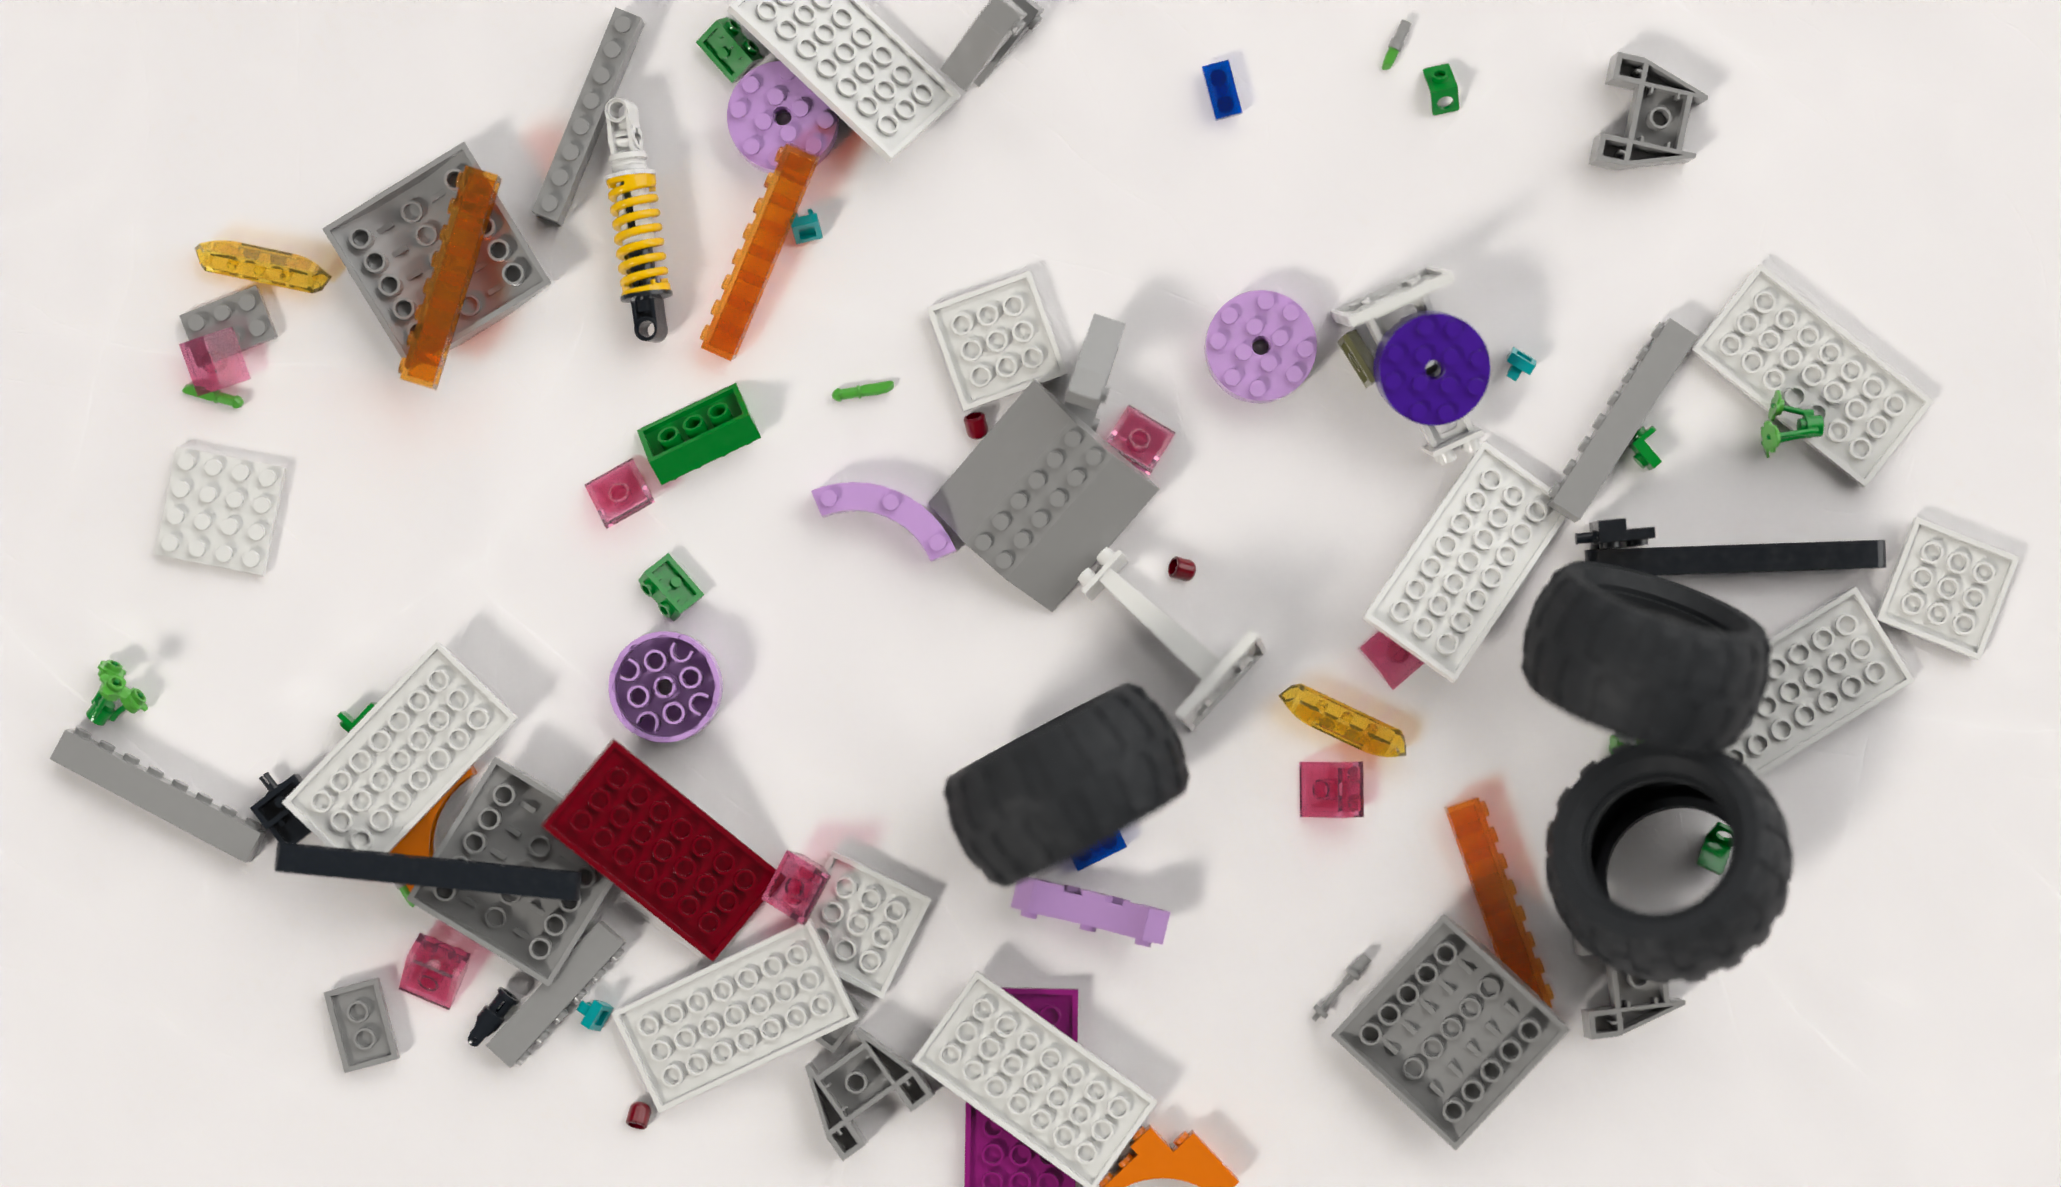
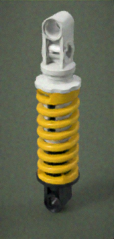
M615 97L610 99L605 105L608 129L607 138L611 151V156L608 159L609 163L612 164L613 170L612 173L604 176L608 189L613 188L608 193V199L614 202L610 207V213L617 217L612 222V228L618 231L614 236V242L618 246H622L616 251V257L623 261L618 265V272L625 275L620 280V286L622 287L620 300L623 303H631L636 337L642 341L659 343L668 334L664 299L673 296V291L671 290L668 278H661L660 282L657 283V276L668 274V268H655V262L665 260L666 254L664 252L653 253V247L662 246L665 243L663 238H655V232L662 230V224L653 223V218L660 216L661 213L659 209L651 208V203L658 201V195L649 193L656 191V170L647 169L646 167L647 152L643 151V135L640 129L638 107L631 101ZM624 105L625 112L620 118L619 109ZM653 323L654 333L650 336L648 334V327Z

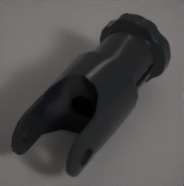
M499 987L496 997L479 1012L475 1026L468 1037V1043L471 1046L476 1047L480 1045L485 1037L497 1031L505 1021L504 1016L513 1005L519 1003V1000L510 991Z

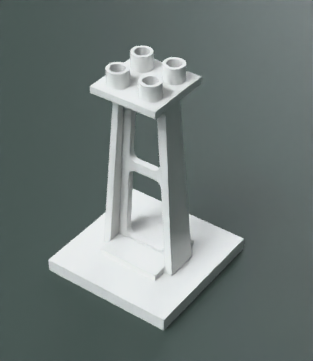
M1429 266L1330 311L1334 322L1351 328L1365 322L1378 346L1381 338L1387 331L1382 321L1383 316L1408 304H1413L1417 312L1434 311L1428 293L1455 280L1450 270ZM1435 361L1432 366L1425 369L1427 375L1435 372L1437 368ZM1469 414L1457 420L1456 426L1444 433H1439L1435 426L1419 424L1429 443L1422 447L1424 453L1434 457L1436 463L1440 462L1441 465L1451 463L1457 459L1453 449L1458 446L1461 451H1466L1467 454L1482 448L1478 437L1485 435L1483 429L1472 425Z
M1106 547L1096 558L1103 567L1096 574L1088 567L1079 575L1077 580L1084 586L1081 591L1092 602L1106 588L1200 681L1193 689L1191 695L1175 711L1180 720L1193 732L1267 650L1260 636L1253 629H1250L1235 647L1228 651L1220 660L1117 573L1128 563V559L1120 549L1114 553Z

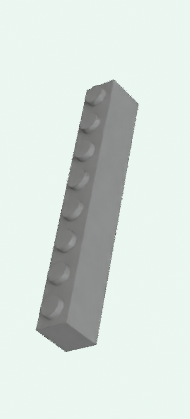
M615 7L532 210L536 216L560 226L563 225L606 120L605 105L610 99L615 98L645 23L641 17Z
M1671 318L1663 324L1659 322L1650 335L1654 339L1649 347L1644 345L1636 356V359L1639 360L1638 364L1634 369L1630 367L1621 380L1625 383L1620 392L1615 390L1606 403L1610 406L1605 415L1600 413L1592 425L1595 431L1591 437H1584L1577 448L1580 451L1577 459H1571L1563 470L1566 476L1561 483L1556 482L1548 493L1551 499L1547 505L1573 522H1577L1582 518L1698 337Z
M76 727L75 730L66 729L50 760L244 863L252 861L267 833L260 829L262 824L248 817L246 820L236 816V810L226 805L219 807L211 803L213 798L202 792H198L197 795L187 790L189 787L187 784L177 779L170 781L164 778L163 775L165 773L153 766H149L148 769L139 764L140 759L128 753H125L123 756L115 752L116 747L106 741L100 740L99 743L90 738L92 734L84 729Z

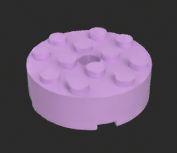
M781 61L765 63L748 72L735 86L729 99L727 123L731 138L740 154L751 165L763 172L779 176H790L812 169L824 160L837 139L839 116ZM782 113H788L791 116V121L786 125H778L776 122L777 116Z
M1249 291L1229 300L1214 316L1205 338V359L1213 379L1229 395L1249 403H1269L1288 396L1307 378L1316 357V333L1307 313L1291 298L1273 291ZM1262 340L1266 343L1268 349L1265 354L1259 355L1253 351L1252 346L1255 341Z
M653 632L632 641L618 655L609 677L610 702L620 722L639 737L660 743L681 741L694 736L704 729L715 716L723 692L721 671L711 652L696 639L676 632ZM663 679H668L672 683V691L668 695L661 694L658 689V685Z

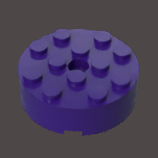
M1420 311L1401 318L1381 338L1373 363L1375 383L1386 403L1395 412L1408 420L1430 426L1452 423L1471 412L1485 394L1491 369L1489 353L1479 333L1462 319L1440 311ZM1434 360L1437 368L1434 373L1427 375L1425 371L1426 365Z

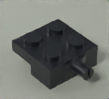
M1626 518L1598 520L1589 523L1590 532L1575 533V544H1599V549L1621 547L1620 542H1626L1627 547L1643 546L1648 544V539L1656 538L1655 527L1627 529Z
M269 772L263 774L259 780H261L268 792L265 797L255 803L250 809L265 829L270 830L278 842L298 844L310 835L312 831L282 802L303 779L299 774H293L283 783L277 784Z

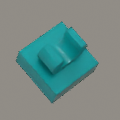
M808 209L809 215L801 217L795 212L793 213V219H790L796 244L823 238L817 213H814L812 209Z
M1512 347L1506 359V362L1512 365L1507 371L1506 376L1516 382L1522 371L1530 375L1536 367L1537 360Z
M582 1000L576 1010L585 1015L580 1024L589 1030L601 1031L614 1007L603 1001L594 1000L593 1003H586Z

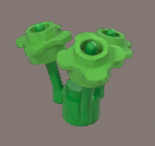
M102 660L97 667L99 669V680L102 684L91 701L92 705L86 712L88 719L96 725L103 726L108 720L114 722L125 710L132 714H135L140 709L144 712L147 711L146 697L142 691L137 688L129 689L125 687L127 682L124 679V675L127 672L122 669L123 666L113 660ZM120 699L123 705L115 710L113 701Z

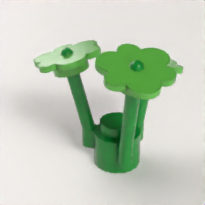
M1776 390L1768 413L1770 421H1765L1764 427H1760L1761 445H1763L1766 458H1770L1769 451L1774 453L1776 447L1782 442L1822 437L1824 433L1823 417L1821 415H1814L1813 409H1800L1784 405V399H1781L1780 390ZM1782 411L1803 416L1797 420V430L1779 432L1777 426L1773 425L1771 421H1774L1777 415H1781Z

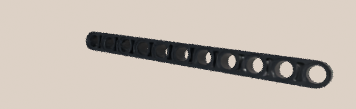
M1885 540L1584 550L1585 561L1617 565L1655 576L1886 568Z
M284 842L277 843L274 871L283 873L579 901L582 872Z

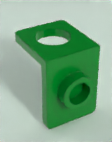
M1446 63L1424 68L1423 75L1430 91L1432 114L1436 116L1458 111L1460 109L1458 85L1450 64ZM1448 96L1453 99L1448 106L1441 107L1437 105L1438 101L1443 97Z
M1717 822L1705 836L1697 865L1717 875H1722L1730 854L1731 838L1723 837L1718 833L1719 831H1724L1730 834V828L1726 824Z

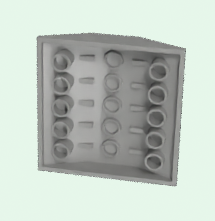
M465 142L457 145L322 228L409 370L473 338L510 315L551 284L548 276Z
M1034 379L928 504L969 548L1002 577L1053 612L1079 582L1077 580L1079 575L1086 568H1091L1096 563L1099 553L1104 548L1110 547L1160 488Z
M494 757L433 857L582 872L579 901L414 886L406 900L550 987L612 887L613 882L541 826L543 821L563 799L564 795L503 760Z
M1443 914L1331 1036L1454 1150H1457L1564 1037L1570 1028L1528 984L1494 953Z

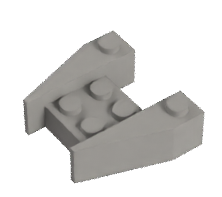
M990 0L940 70L964 91H967L972 83L980 87L1029 29L1033 31L1043 19L1040 15L1044 9L1034 0Z
M1617 52L1610 57L1605 84L1633 90V96L1624 137L1600 133L1594 137L1589 165L1622 170L1687 163L1696 158V153L1682 151L1691 103L1700 105L1708 100V95L1644 57Z
M1094 313L1064 400V405L1095 432L1100 421L1095 416L1099 404H1105L1110 390L1109 387H1106V383L1126 323Z
M1573 937L1574 954L1580 956L1592 955ZM1606 966L1610 1006L1581 1009L1584 1037L1592 1040L1621 1036L1686 1005V1002L1683 999L1670 998L1668 984L1650 982L1639 978V976L1624 974Z
M861 1027L854 1030L862 1044L820 1074L812 1062L805 1066L826 1138L842 1161L868 1143L853 1119L894 1089L910 1112L936 1094L917 1068Z

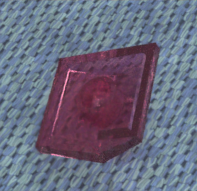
M233 327L179 344L198 397L251 379Z
M1128 405L1106 442L1132 465L1150 475L1176 432L1133 406Z
M633 458L585 484L593 504L607 529L655 502L650 488Z

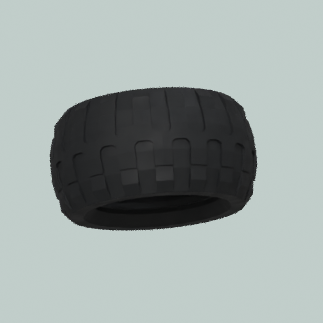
M1575 561L1554 571L1548 584L1543 587L1534 602L1524 631L1521 670L1529 687L1539 697L1559 710L1592 726L1633 741L1667 750L1691 754H1716L1734 746L1742 732L1747 729L1757 714L1769 683V661L1772 646L1765 629L1756 620L1710 595L1638 570L1600 562Z
M1127 682L1048 721L946 778L943 796L948 806L947 813L951 828L967 858L977 869L982 871L990 883L1006 888L1030 879L1089 850L1159 811L1186 792L1190 773L1185 763L1186 757L1181 739L1167 714L1154 700H1151L1143 687Z
M1628 742L1611 749L1612 754L1604 757L1596 763L1593 760L1579 772L1580 778L1573 787H1566L1556 803L1557 813L1554 820L1549 821L1546 831V882L1560 919L1576 941L1603 964L1616 971L1628 975H1636L1650 982L1669 984L1670 980H1683L1691 983L1708 979V974L1714 973L1722 968L1728 971L1743 962L1742 956L1747 954L1754 946L1759 948L1771 935L1772 925L1776 918L1781 917L1785 910L1794 861L1786 819L1766 784L1746 764L1724 751L1716 754H1691L1667 750L1644 743L1632 746ZM1687 808L1709 813L1729 826L1731 849L1726 868L1714 887L1698 901L1672 912L1643 913L1626 908L1610 898L1607 879L1611 856L1625 833L1642 819L1664 810Z

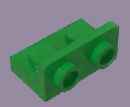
M728 17L716 20L696 41L699 47L731 83L737 82L754 63L760 62L763 59V56L759 53L758 46L752 40L745 37L736 21Z
M669 553L648 568L638 580L642 591L647 596L652 597L657 602L661 613L666 617H670L672 621L677 620L683 612L704 596L703 592Z

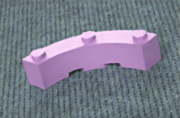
M860 482L837 483L811 490L823 518L843 512L860 511L874 513L891 519L906 528L920 542L931 562L957 552L950 537L937 519L921 504L896 490L881 485Z
M1033 877L1016 884L1011 907L1021 910L1020 915L1037 919L1038 914L1079 923V929L1096 932V928L1135 938L1134 944L1151 947V943L1163 945L1170 916L1169 911L1149 905L1132 903L1130 900L1070 885L1064 884L1063 886Z

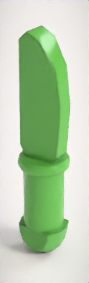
M885 381L862 386L857 385V387L837 388L833 391L832 398L842 402L845 399H860L865 396L884 394L893 390L894 382Z
M187 384L182 390L185 394L213 401L214 403L218 402L229 405L235 409L241 408L244 404L243 399L238 395H230L203 385Z

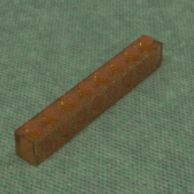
M786 143L785 147L780 146L774 160L778 163L774 173L769 172L764 183V187L767 188L763 198H758L754 206L753 213L756 216L753 224L748 223L744 230L742 238L746 240L742 250L738 248L732 259V264L735 267L732 274H727L723 280L721 289L724 290L722 298L721 300L716 299L710 314L714 315L710 325L706 324L701 333L700 340H703L702 349L729 361L736 359L821 156L792 143Z
M467 165L464 172L460 171L456 180L458 192L456 198H451L448 206L450 218L448 224L442 226L439 240L442 241L439 251H435L431 261V267H434L431 278L427 277L424 283L423 293L426 294L423 305L419 304L416 309L415 331L411 330L406 343V346L409 347L406 358L403 357L399 364L398 373L401 374L400 379L437 391L502 178L496 174Z
M1474 796L1444 807L1496 956L1528 984L1550 1008H1553L1550 1000L1554 999V995L1549 983L1544 984L1541 974L1545 973L1544 966L1540 957L1535 958L1532 948L1536 947L1531 931L1526 932L1523 921H1526V916L1522 906L1516 905L1514 895L1517 894V890L1513 880H1508L1504 869H1507L1508 865L1504 854H1498L1495 843L1499 842L1494 827H1489L1486 817L1490 815L1485 801H1480L1479 797Z

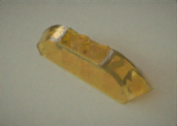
M228 240L203 242L195 247L200 266L207 272L312 294L322 291L332 277L312 260L289 252Z
M1301 683L1291 685L1278 695L1294 716L1312 728L1372 755L1381 757L1406 756V742L1402 731Z

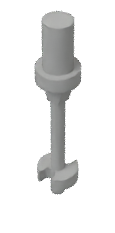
M1364 953L1351 968L1348 966L1345 969L1347 974L1342 980L1343 982L1321 1007L1317 1004L1313 1007L1316 1013L1312 1019L1315 1022L1320 1016L1326 1019L1328 1014L1325 1010L1354 979L1358 981L1361 978L1360 973L1371 962V959Z

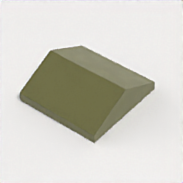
M1355 329L1343 335L1337 343L1365 388H1368L1375 383L1373 372L1374 357Z

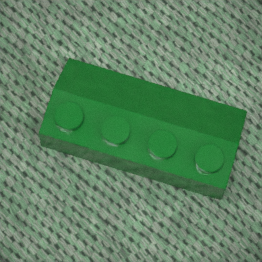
M736 383L637 430L649 464L661 485L676 480L686 473L699 469L703 465L724 457L728 453L761 438L755 421Z

